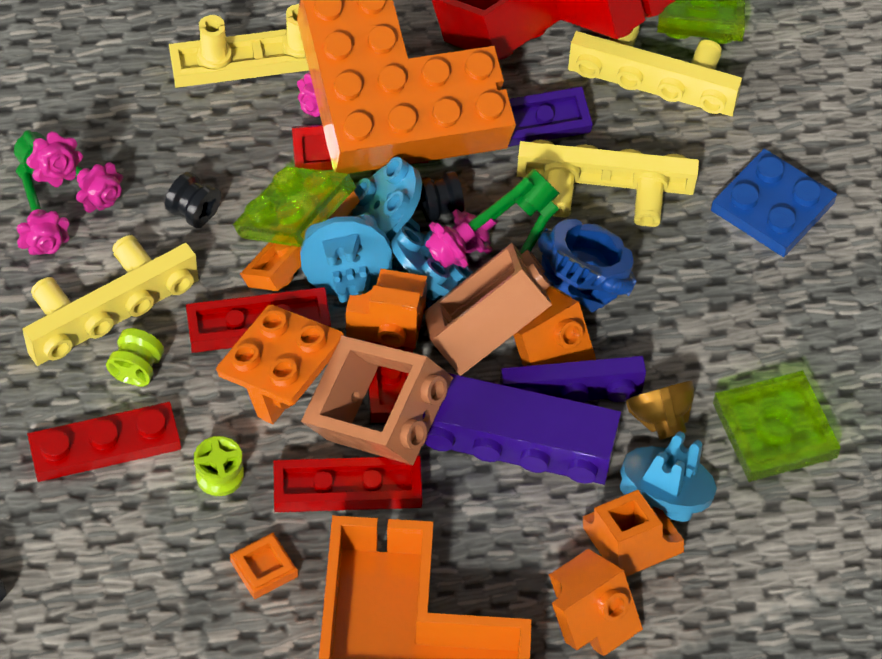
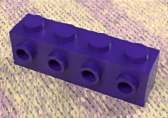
M449 373L453 379L424 444L437 451L453 450L474 455L476 458L486 462L501 461L519 465L530 472H550L567 476L579 483L588 484L594 482L606 484L617 438L621 411Z

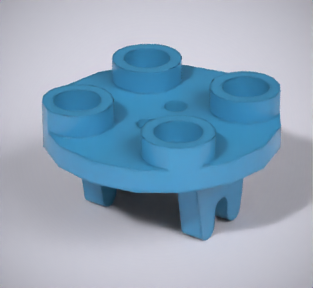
M394 157L387 165L371 176L370 179L363 178L357 182L353 190L360 202L353 209L352 216H371L376 220L378 227L385 232L388 240H392L403 226L420 232V225L411 218L420 200L422 190L420 172L400 157Z
M371 216L333 217L311 225L305 232V239L300 250L302 271L312 285L316 288L325 287L326 293L337 296L341 303L348 301L349 295H361L370 291L378 281L380 269L391 270L392 268L391 243L385 232L378 227L376 220Z
M403 226L391 240L392 251L395 255L391 270L427 276L426 307L429 308L473 274V271L468 267L463 268L455 264L444 268L440 262L433 259L429 248L425 246L426 241L433 232L430 230L424 235Z
M681 431L674 435L667 448L648 446L636 448L627 453L620 470L622 481L619 487L624 495L639 490L649 505L663 510L665 515L672 520L686 522L691 519L693 513L702 512L711 506L717 487L713 476L699 463L703 446L702 442L695 440L690 448H686L683 445L685 434Z

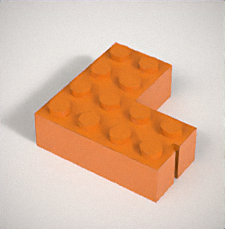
M300 0L297 22L335 176L381 169L394 157H400L409 164L508 148L516 123L507 90H501L504 79L495 46L408 58L393 0Z
M332 515L319 659H530L532 619L428 613L433 521L388 519L387 552L377 551L378 518Z

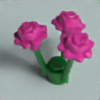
M27 130L14 145L15 157L20 162L16 173L23 182L31 213L27 217L28 223L24 222L17 225L16 229L19 233L17 244L21 249L28 248V252L31 255L54 254L58 251L61 244L67 243L70 238L67 233L70 225L69 220L65 217L59 218L56 211L46 213L45 210L41 209L32 176L35 181L49 182L54 187L61 186L63 178L71 181L77 177L81 190L77 193L76 199L83 203L84 210L88 213L96 209L102 211L113 206L122 192L120 183L123 180V176L116 172V167L113 163L108 162L104 166L96 164L92 170L89 168L82 169L78 164L82 161L83 155L78 150H75L77 147L76 140L73 137H61L55 131L49 132L45 138L41 133Z
M533 168L515 188L478 216L456 209L452 212L455 222L452 228L448 226L442 227L439 223L435 222L430 223L429 227L433 234L426 241L425 246L429 248L433 259L440 262L444 268L452 264L466 268L469 266L466 253L470 254L478 251L490 254L492 252L489 230L498 223L497 218L517 203L530 217L536 211L540 213L520 249L521 254L526 250L531 252L548 220L559 210L552 201L560 193Z

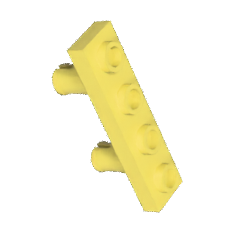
M299 4L287 8V29L226 37L224 20L220 16L208 15L203 17L199 22L200 40L169 44L175 88L309 71L297 22Z
M640 25L635 27L632 33L619 39L610 37L607 40L586 33L575 32L570 46L568 70L577 72L585 78H599L619 84L627 90L637 89L655 94L666 101H679L697 106L708 113H721L733 116L739 97L742 77L716 70L722 48L717 42L707 39L701 40L698 43L691 63L633 47Z
M546 140L520 141L517 177H525L534 168L560 193L552 201L559 208L553 217L566 218L570 216L574 183L636 189L634 223L639 226L657 227L661 221L663 192L694 194L699 160L688 159L680 154H667L665 156L643 154L634 149H624L621 151L602 150L587 144L573 147L554 145Z
M127 235L119 239L114 244L112 250L114 252L113 255L126 270L127 274L72 303L53 277L41 279L32 287L31 293L46 316L22 328L28 354L37 366L48 360H59L66 356L74 346L89 338L96 339L106 335L114 325L131 316L138 317L144 315L152 308L153 304L166 297L185 293L191 288L193 283L199 280L196 254L187 243H184L152 260L135 236Z

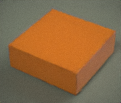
M274 532L230 554V562L254 600L298 577V569Z

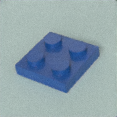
M764 148L713 200L711 211L777 254L785 257L832 207L837 193Z

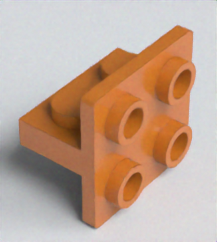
M268 305L217 365L216 371L219 377L247 388L257 417L270 424H274L285 409L296 404L329 363L341 339V335L344 336L342 331L280 307Z

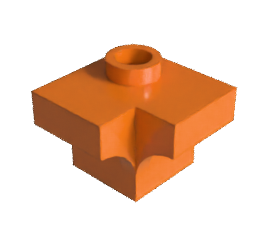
M381 268L378 281L370 291L361 295H349L346 307V337L378 342L391 348L402 346L416 349L426 306L427 276Z
M548 287L546 291L552 305L513 335L523 366L596 360L579 301Z
M639 490L594 508V512L583 516V528L601 556L623 569L626 577L684 553L683 537L663 510L656 507L651 508Z
M586 549L549 574L557 597L552 602L553 609L565 643L575 650H579L590 643L596 652L605 656L643 630L624 570L592 550Z

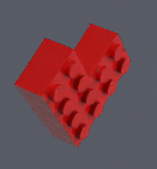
M432 0L445 42L465 50L495 46L498 60H502L511 56L515 49L530 39L543 35L547 28L560 20L614 39H619L632 33L635 27L646 21L645 17H654L661 14L665 7L676 0Z

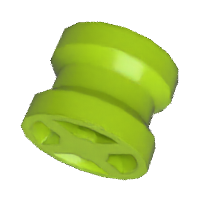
M127 328L121 332L117 340L119 349L111 353L106 362V368L117 380L138 387H144L149 384L153 377L152 366L161 360L164 354V346L155 336L146 331Z
M213 436L205 439L197 446L194 452V467L199 487L205 493L213 496H226L234 493L244 480L243 455L239 444L233 439L224 436Z

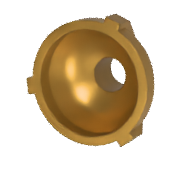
M686 381L626 400L629 413L651 432L657 431L659 440L673 437L679 431L687 432L685 423L689 420L695 389L692 381Z

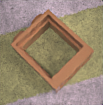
M513 243L509 244L424 311L430 341L460 376L552 305L546 291L551 284L543 274L545 272L544 268L529 250L521 254Z
M341 335V339L301 422L328 441L414 465L440 405L446 397L453 377L427 356ZM379 366L409 373L382 432L352 424Z

